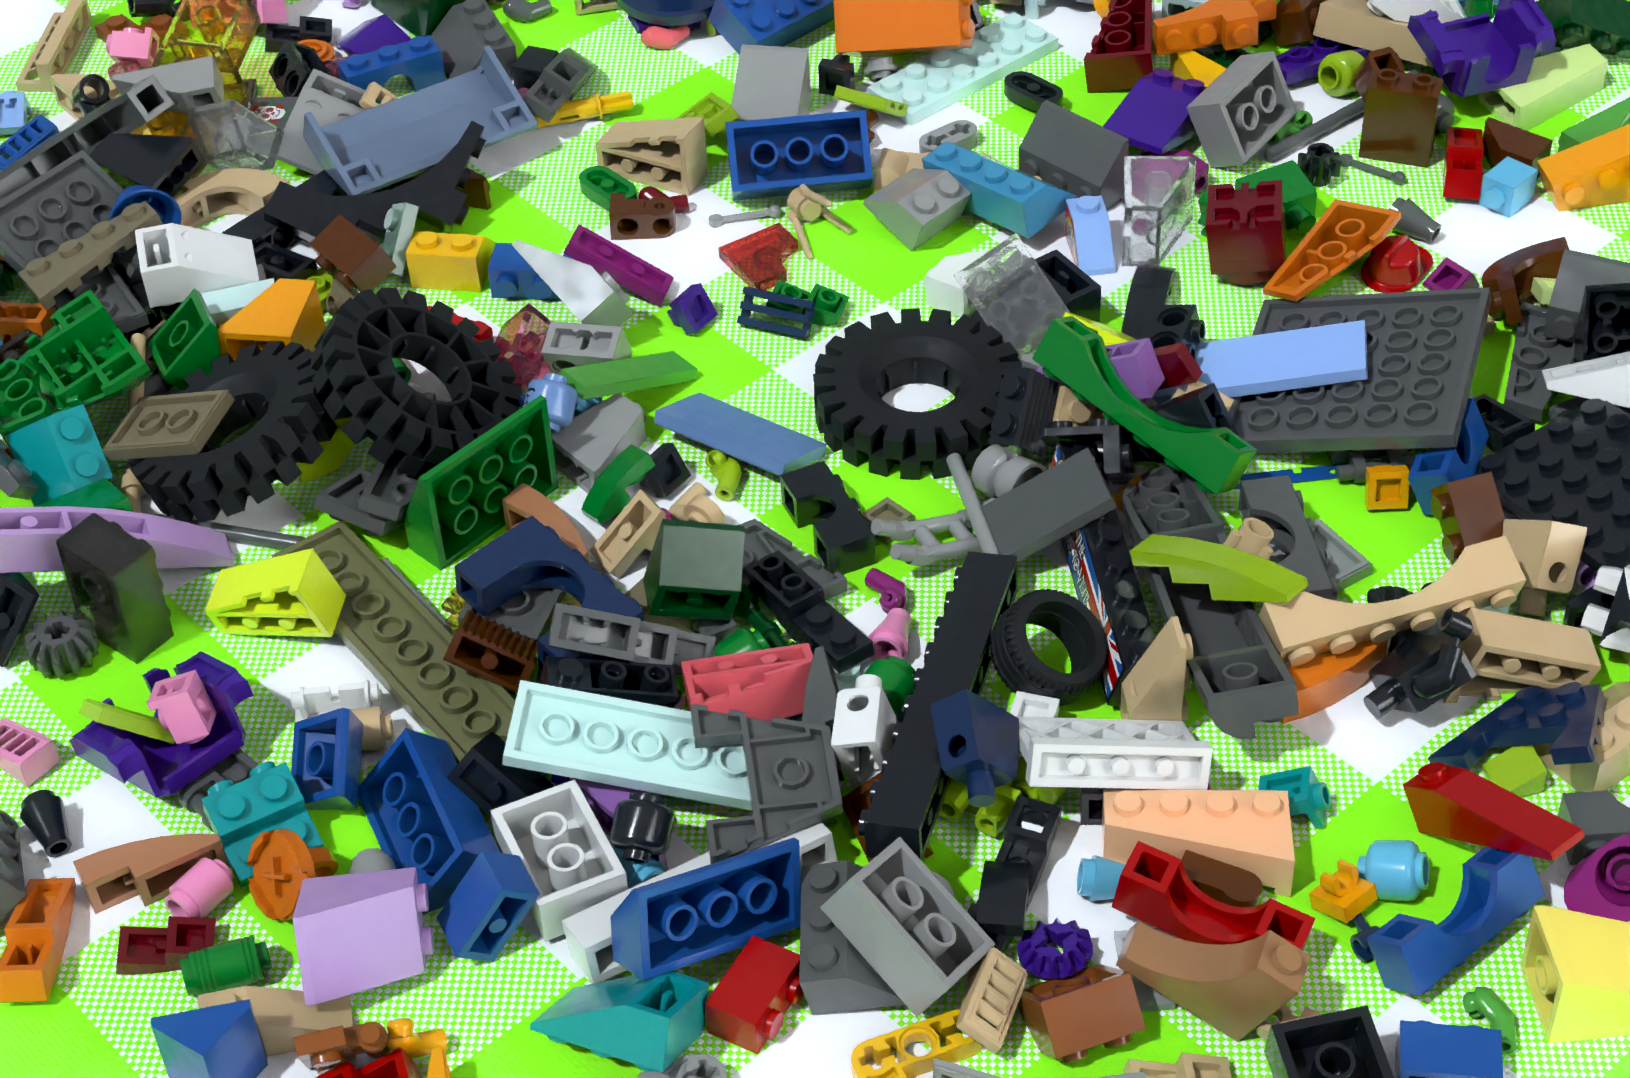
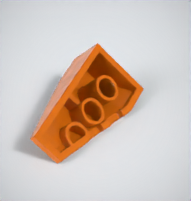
M1335 199L1264 286V295L1297 302L1356 263L1381 243L1402 218L1401 212Z

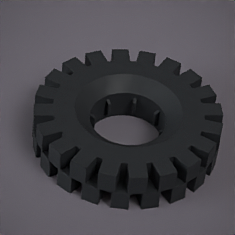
M380 288L377 294L368 289L358 292L354 299L350 297L342 304L314 346L316 349L311 356V369L317 371L312 380L317 394L328 396L323 406L331 419L350 418L342 429V432L355 444H358L369 437L374 442L367 454L385 464L392 453L397 455V471L415 477L422 467L424 473L428 472L520 409L519 395H522V390L520 386L512 385L517 376L510 362H495L502 351L493 340L488 338L476 342L473 339L480 328L467 317L458 325H455L451 322L454 309L438 300L429 311L426 296L408 290L404 297L401 298L397 288ZM392 358L411 360L431 371L445 385L450 394L451 402L434 400L417 392L399 375Z
M920 308L901 309L900 323H895L888 311L870 316L871 329L862 322L857 321L844 328L845 338L835 335L825 345L826 354H819L815 363V374H813L815 419L819 433H824V442L833 452L842 450L843 460L857 468L868 460L869 473L887 477L894 465L900 464V479L920 480L921 467L924 465H929L933 479L952 476L946 462L947 457L952 453L960 454L967 471L972 470L981 452L987 447L992 446L987 440L991 437L989 432L992 430V417L996 414L994 409L997 407L995 402L999 399L997 394L1000 393L999 387L1001 379L1004 377L1002 372L1005 369H1023L1022 362L1018 361V352L1011 342L1003 343V334L992 326H988L980 331V320L965 314L954 325H951V311L932 309L928 321H921ZM915 383L936 385L946 389L955 396L945 406L923 412L897 409L882 400V397L889 391L903 385Z
M269 341L262 350L258 344L240 348L235 362L230 354L227 353L212 360V372L208 375H205L199 368L185 377L184 380L189 385L185 391L172 387L165 394L229 390L235 401L199 454L128 459V463L132 467L130 470L163 514L168 517L172 515L175 520L188 523L194 516L198 522L215 520L221 509L227 517L245 510L248 496L251 495L256 503L259 504L275 495L271 483L279 480L288 486L299 477L302 472L296 465L297 462L314 463L324 451L319 442L331 441L338 427L334 422L335 420L331 419L323 406L328 396L320 395L316 392L312 378L317 371L311 369V356L313 353L309 349L305 350L303 345L290 342L285 346L283 341ZM259 420L246 433L234 441L217 448L230 434L249 423Z

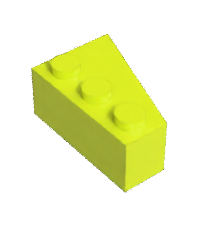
M311 548L220 570L204 612L222 634L332 637L346 594L314 549Z

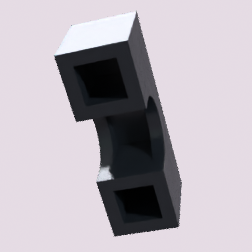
M822 461L780 475L782 505L798 529L813 524L814 554L822 561L824 569L832 574L838 571L844 575L875 564V546L879 545L878 535L871 532V522L866 523L862 517L861 509L856 499H850L846 494L844 484L838 474L833 475L827 464Z

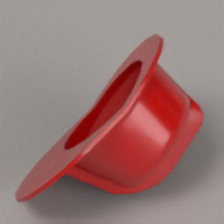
M1406 234L1387 236L1371 250L1369 257L1364 261L1361 268V278L1369 288L1376 292H1405L1413 288L1430 270L1433 264L1432 255L1423 247L1414 244Z

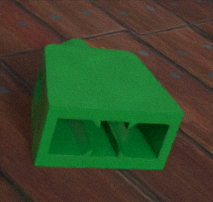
M1293 160L1236 179L1235 190L1241 189L1242 183L1249 182V188H1256L1260 181L1282 180L1287 230L1295 228L1299 233L1306 234L1316 224V189Z

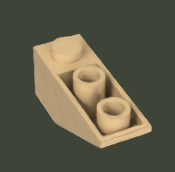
M1178 616L1169 619L1122 682L1121 719L1188 720V706L1184 691H1190L1191 681L1186 660L1193 659V645L1190 634H1183Z

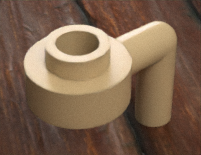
M695 482L668 510L672 514L671 519L716 524L725 523L722 510L713 500L704 496L706 489L699 482Z

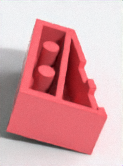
M809 643L681 661L687 711H691L690 705L699 704L707 706L708 711L728 714L729 710L746 712V717L766 721H772L773 717L784 719L802 714L805 687L813 658Z

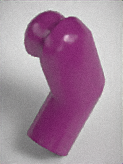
M872 568L867 573L865 586L881 594L879 603L886 614L893 608L905 609L907 607L908 600L905 583L877 568Z

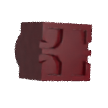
M1282 180L1260 181L1256 188H1249V182L1242 183L1241 189L1234 190L1231 184L1208 185L1206 233L1211 275L1216 274L1222 280L1234 284H1257L1270 280L1286 261L1287 228Z

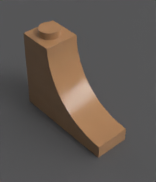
M1138 921L1129 929L1116 966L1130 972L1138 980L1238 1042L1299 994L1311 956L1271 930L1246 942L1213 945L1179 939Z

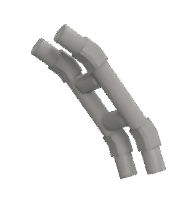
M992 497L981 503V506L993 501L995 498ZM966 510L914 521H888L876 518L872 521L870 527L873 534L884 536L889 540L907 541L914 537L921 546L895 543L890 549V555L893 559L905 561L910 565H930L934 561L966 556L968 551L983 553L977 537L969 530L973 527ZM949 531L957 541L940 544L933 533Z

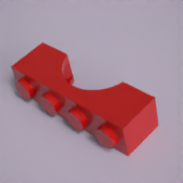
M1140 841L1137 842L1121 872L1111 908L1186 941L1213 945L1236 944L1255 939L1271 930L1302 951L1305 948L1316 919L1273 899H1269L1265 903L1254 907H1236L1219 902L1202 892L1190 880L1181 859Z

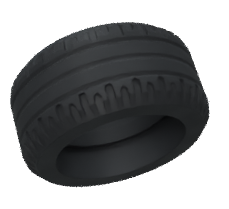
M1051 589L1035 590L1020 597L998 618L990 636L992 663L1001 681L1006 684L1005 686L1012 693L1014 692L1015 695L1017 691L1060 699L1059 707L1078 699L1100 679L1108 660V646L1103 628L1092 611L1074 596L1072 597L1068 593L1065 594L1062 591L1058 592ZM1026 624L1042 626L1061 640L1070 657L1071 673H1062L1051 669L1039 660L1029 645L1026 635Z

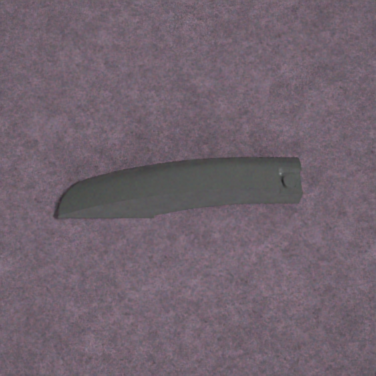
M1167 464L1142 474L1138 485L1128 484L1123 491L1122 507L1135 546L1152 534L1188 537L1217 544H1223L1227 539L1224 532V524L1203 490L1195 484V479L1185 471H1178ZM1142 566L1164 624L1166 625L1171 617L1178 616L1183 634L1189 633L1191 636L1193 659L1186 660L1190 679L1214 724L1223 733L1235 738L1253 739L1256 738L1255 722L1273 723L1282 720L1284 717L1298 715L1296 682L1273 646L1252 602L1212 600L1209 584L1172 583L1169 567Z

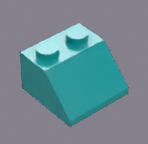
M84 404L45 417L5 436L13 458L23 463L31 471L32 476L30 479L39 488L30 498L33 506L105 478L110 482L113 478Z

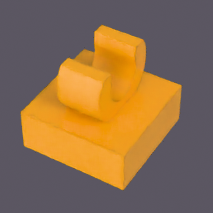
M1374 465V467H1366L1365 506L1367 510L1408 508V475L1410 471L1407 465Z
M1340 859L1337 862L1338 870L1334 874L1330 875L1326 872L1321 874L1320 885L1309 893V898L1313 909L1347 924L1376 901L1378 896L1374 883L1360 878L1358 868L1355 865Z

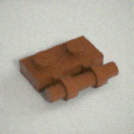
M367 1022L347 1028L341 1025L293 1037L297 1057L309 1070L317 1068L318 1074H323L347 1060L355 1059L358 1054L366 1053L370 1058L379 1059L391 1051L387 1046L389 1034L377 1022Z

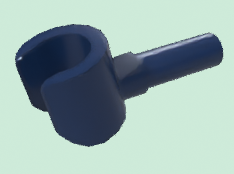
M1362 913L1352 919L1358 933L1351 936L1350 943L1357 958L1362 962H1366L1374 958L1367 938L1376 932L1379 927L1375 925L1370 927Z

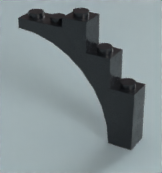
M471 121L459 142L438 164L418 178L390 190L367 195L333 196L305 191L280 181L264 212V221L311 242L340 214L357 228L359 227L384 239L387 230L384 228V220L388 210L392 208L393 204L406 202L419 206L417 218L451 233L455 224L460 227L462 226L470 209L464 205L467 194L456 188L464 189L472 172L467 169L471 157L479 158L487 140L481 138L484 126Z

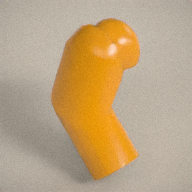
M410 1018L393 1019L387 1023L386 1027L389 1034L387 1046L393 1051L401 1047L411 1058L431 1055L433 1048L442 1047L443 1050H447V1036L442 1028L413 1033L414 1023Z

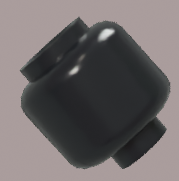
M630 793L629 799L622 800L616 805L610 842L616 848L623 850V859L647 864L650 863L651 856H659L668 851L674 823V813L665 806L666 800L664 798L644 793Z

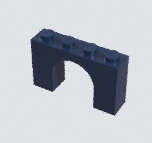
M534 516L527 518L455 565L457 594L483 617L521 592L533 588L547 587L569 593L579 601L580 607L640 618L643 621V609L634 598L624 595L615 587L609 576L595 570L587 563L581 552L576 549L572 550L560 540L553 528L544 526ZM550 631L537 639L538 666L542 670L546 656L605 660L547 646Z

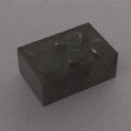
M92 513L56 540L75 610L81 614L82 618L90 620L91 624L95 627L98 640L138 664L174 636L170 621L171 612L166 605L162 590L164 584L158 574L155 562L156 553L146 540H138L125 532L118 523L114 521L109 522L96 513Z

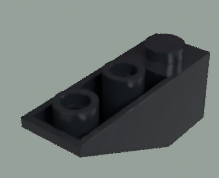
M546 656L539 684L658 706L678 700L674 665Z

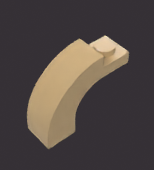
M250 168L223 169L194 177L183 185V194L174 199L182 213L181 225L198 228L207 221L224 215L239 214L249 216L269 204L280 181L289 184V181L273 173Z

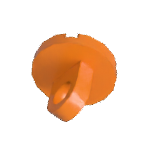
M286 828L262 832L253 841L247 857V867L253 866L254 878H248L249 890L257 907L266 917L272 920L280 919L285 921L293 919L303 879L334 876L338 869V863L328 848L315 847L308 849L306 843L296 832Z

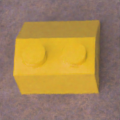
M414 232L405 253L411 288L481 292L488 276L487 269L496 242L485 236L469 235L466 233Z

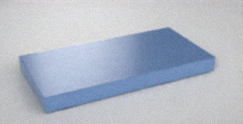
M700 392L656 410L654 423L778 476L800 469L825 456L827 444Z

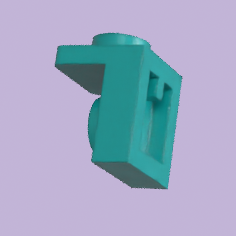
M1311 766L1260 776L1258 790L1288 791L1290 816L1306 813L1315 829L1325 827L1326 809L1331 807V796L1326 783L1319 782Z

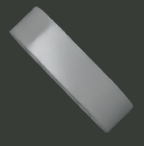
M956 120L932 130L920 137L919 153L932 152L946 141L971 150L977 145V126L968 120Z

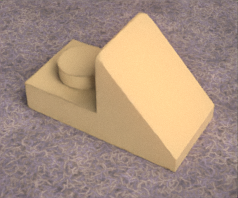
M640 489L589 551L610 574L620 579L645 548L652 551L661 521L666 519V513L645 491Z

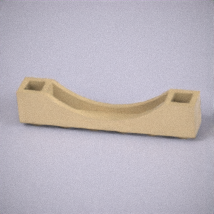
M1505 535L1466 546L1457 561L1438 580L1424 589L1400 599L1379 603H1347L1325 599L1303 591L1288 603L1264 602L1259 619L1284 664L1290 663L1292 666H1298L1309 662L1315 655L1331 651L1332 654H1341L1352 649L1360 642L1372 640L1373 643L1383 642L1392 638L1397 632L1410 628L1415 632L1425 630L1440 620L1447 609L1466 616L1471 607L1478 609L1492 606L1493 609L1506 607L1516 601L1520 590L1526 582V578Z

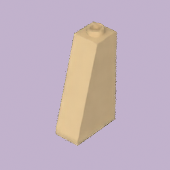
M1327 0L1320 3L1313 35L1369 51L1390 47L1398 54L1400 59L1433 67L1407 28L1408 22L1395 21L1385 13L1383 16L1377 15L1367 6L1368 0Z

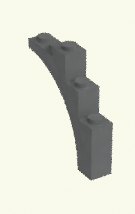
M154 74L126 88L102 106L87 113L61 132L49 137L0 171V200L81 150L90 155L94 148L109 133L128 134L148 123L174 104Z

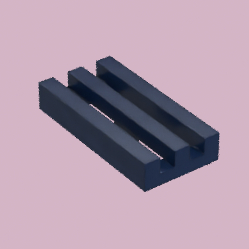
M752 287L743 288L742 294H745L744 301L740 303L742 311L741 316H738L737 323L802 338L810 337L816 301ZM754 296L806 308L805 315L754 304ZM751 311L803 322V327L801 329L750 317Z

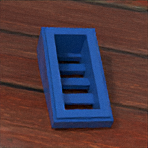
M42 114L28 122L0 145V171L49 137L59 133L57 126Z

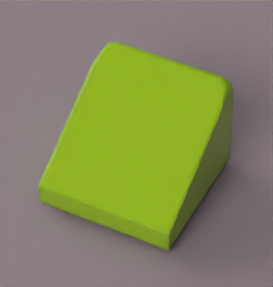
M1532 745L1513 746L1482 765V770L1489 781L1520 797L1543 791L1547 771Z

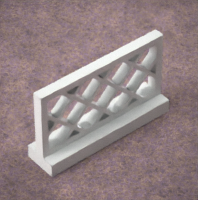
M1018 717L1019 749L1027 763L1025 779L1031 787L1207 790L1213 748L1208 741H1196L1183 721Z

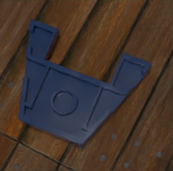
M1571 682L1558 688L1541 689L1539 686L1523 688L1509 700L1431 754L1428 760L1430 763L1442 762L1448 766L1465 768L1470 771L1489 748L1553 743L1549 751L1554 765L1593 762L1596 757L1593 745L1598 744L1599 740L1596 727L1602 722L1605 705L1600 684L1582 686L1579 682Z

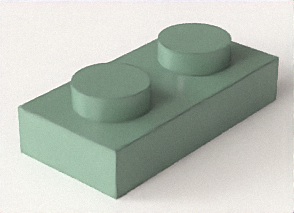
M406 202L393 204L385 216L384 228L387 230L384 242L380 246L397 266L387 277L403 275L406 263L405 253L412 238L419 206Z

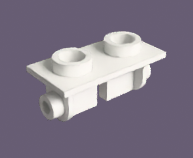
M369 680L358 683L339 684L338 693H331L330 686L299 687V691L291 692L292 708L296 709L295 722L339 708L357 709L382 706V689L379 688L378 683L370 684Z

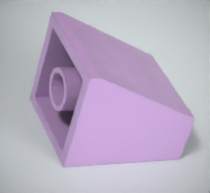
M416 867L303 879L293 914V925L306 1006L320 1004L425 972L427 955L434 954V935L432 926L424 927L422 912L429 910L428 890L426 883L418 884Z

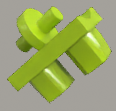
M951 778L939 815L955 821L959 820L965 811L975 814V826L980 832L995 837L1005 827L1018 795H1021V791L1013 788V784H1004L995 788L996 802L986 807H975L968 802L967 786Z

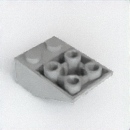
M313 69L301 90L272 157L314 175L323 171L324 169L318 163L303 138L304 114L311 111L319 126L323 127L363 112L365 110L359 105V101L366 90Z

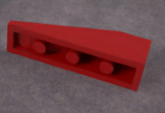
M1442 762L1430 763L1421 767L1415 777L1403 784L1420 833L1554 861L1585 838L1583 829L1465 768L1448 766Z

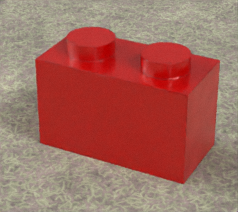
M753 935L704 1003L708 1033L758 1055L768 1039L773 1040L778 1035L783 1024L784 1015L792 1004L797 1005L804 995L799 983L800 955Z

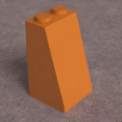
M834 0L836 53L867 58L972 48V39L975 37V24L971 19L970 5L973 4V0Z

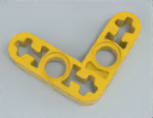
M954 1009L858 1044L851 1055L853 1078H914L933 1071L935 1058L956 1063L978 1054L983 1046L971 1037L964 1038L961 1033H955V1030L958 1029L956 1025L960 1009ZM938 1035L941 1036V1043L946 1042V1046H940V1040ZM919 1041L928 1044L932 1049L928 1054L917 1057L908 1054L905 1048L910 1043ZM896 1051L898 1063L895 1062V1056L891 1055V1052ZM873 1060L876 1065H881V1068L873 1070L870 1064L865 1065V1062Z

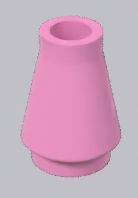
M902 608L891 609L886 618L868 636L873 641L875 655L871 656L873 660L878 658L887 659L889 656H895L903 660L906 657L909 643V626L911 624V616L906 610Z

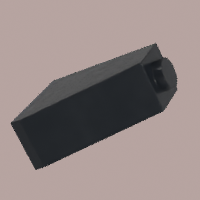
M109 133L89 155L123 189L133 185H147L163 191L171 197L175 196L205 162L195 140L183 136Z
M1214 383L1149 407V409L1166 419L1186 426L1201 428L1227 427L1239 436ZM1120 426L1128 437L1131 449H1134L1137 461L1165 463L1162 454L1153 448L1142 446L1134 440L1132 432L1124 426Z

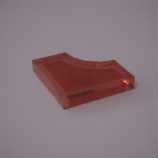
M777 223L719 247V258L749 287L767 290L776 286L778 280L787 281V271L783 263L788 256L798 251V240L780 223Z

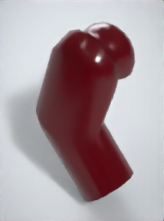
M652 186L644 187L639 193L638 199L649 200L654 197L671 199L675 204V214L689 211L686 194L669 197Z

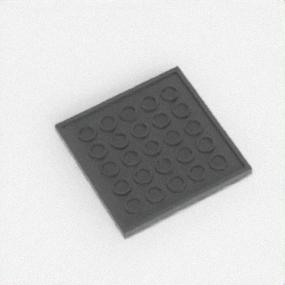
M1490 287L1305 297L1297 302L1286 299L1264 300L1252 335L1365 320L1368 379L1232 397L1234 401L1228 413L1239 436L1257 449L1256 453L1402 450L1413 448L1442 449L1456 447L1492 302Z

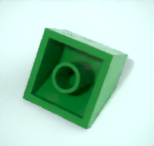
M195 288L148 343L163 380L184 391L189 387L184 380L185 377L199 368L205 375H208L212 372V360L220 357L217 326L201 293Z

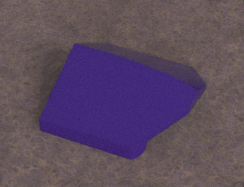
M386 14L362 22L335 41L337 49H342L352 54H365L379 50V48L386 45H396L410 41L411 38Z

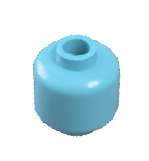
M1375 840L1369 846L1366 856H1359L1357 865L1359 877L1375 884L1377 900L1412 901L1417 898L1421 890L1428 888V855L1426 852H1420L1418 845L1413 841Z

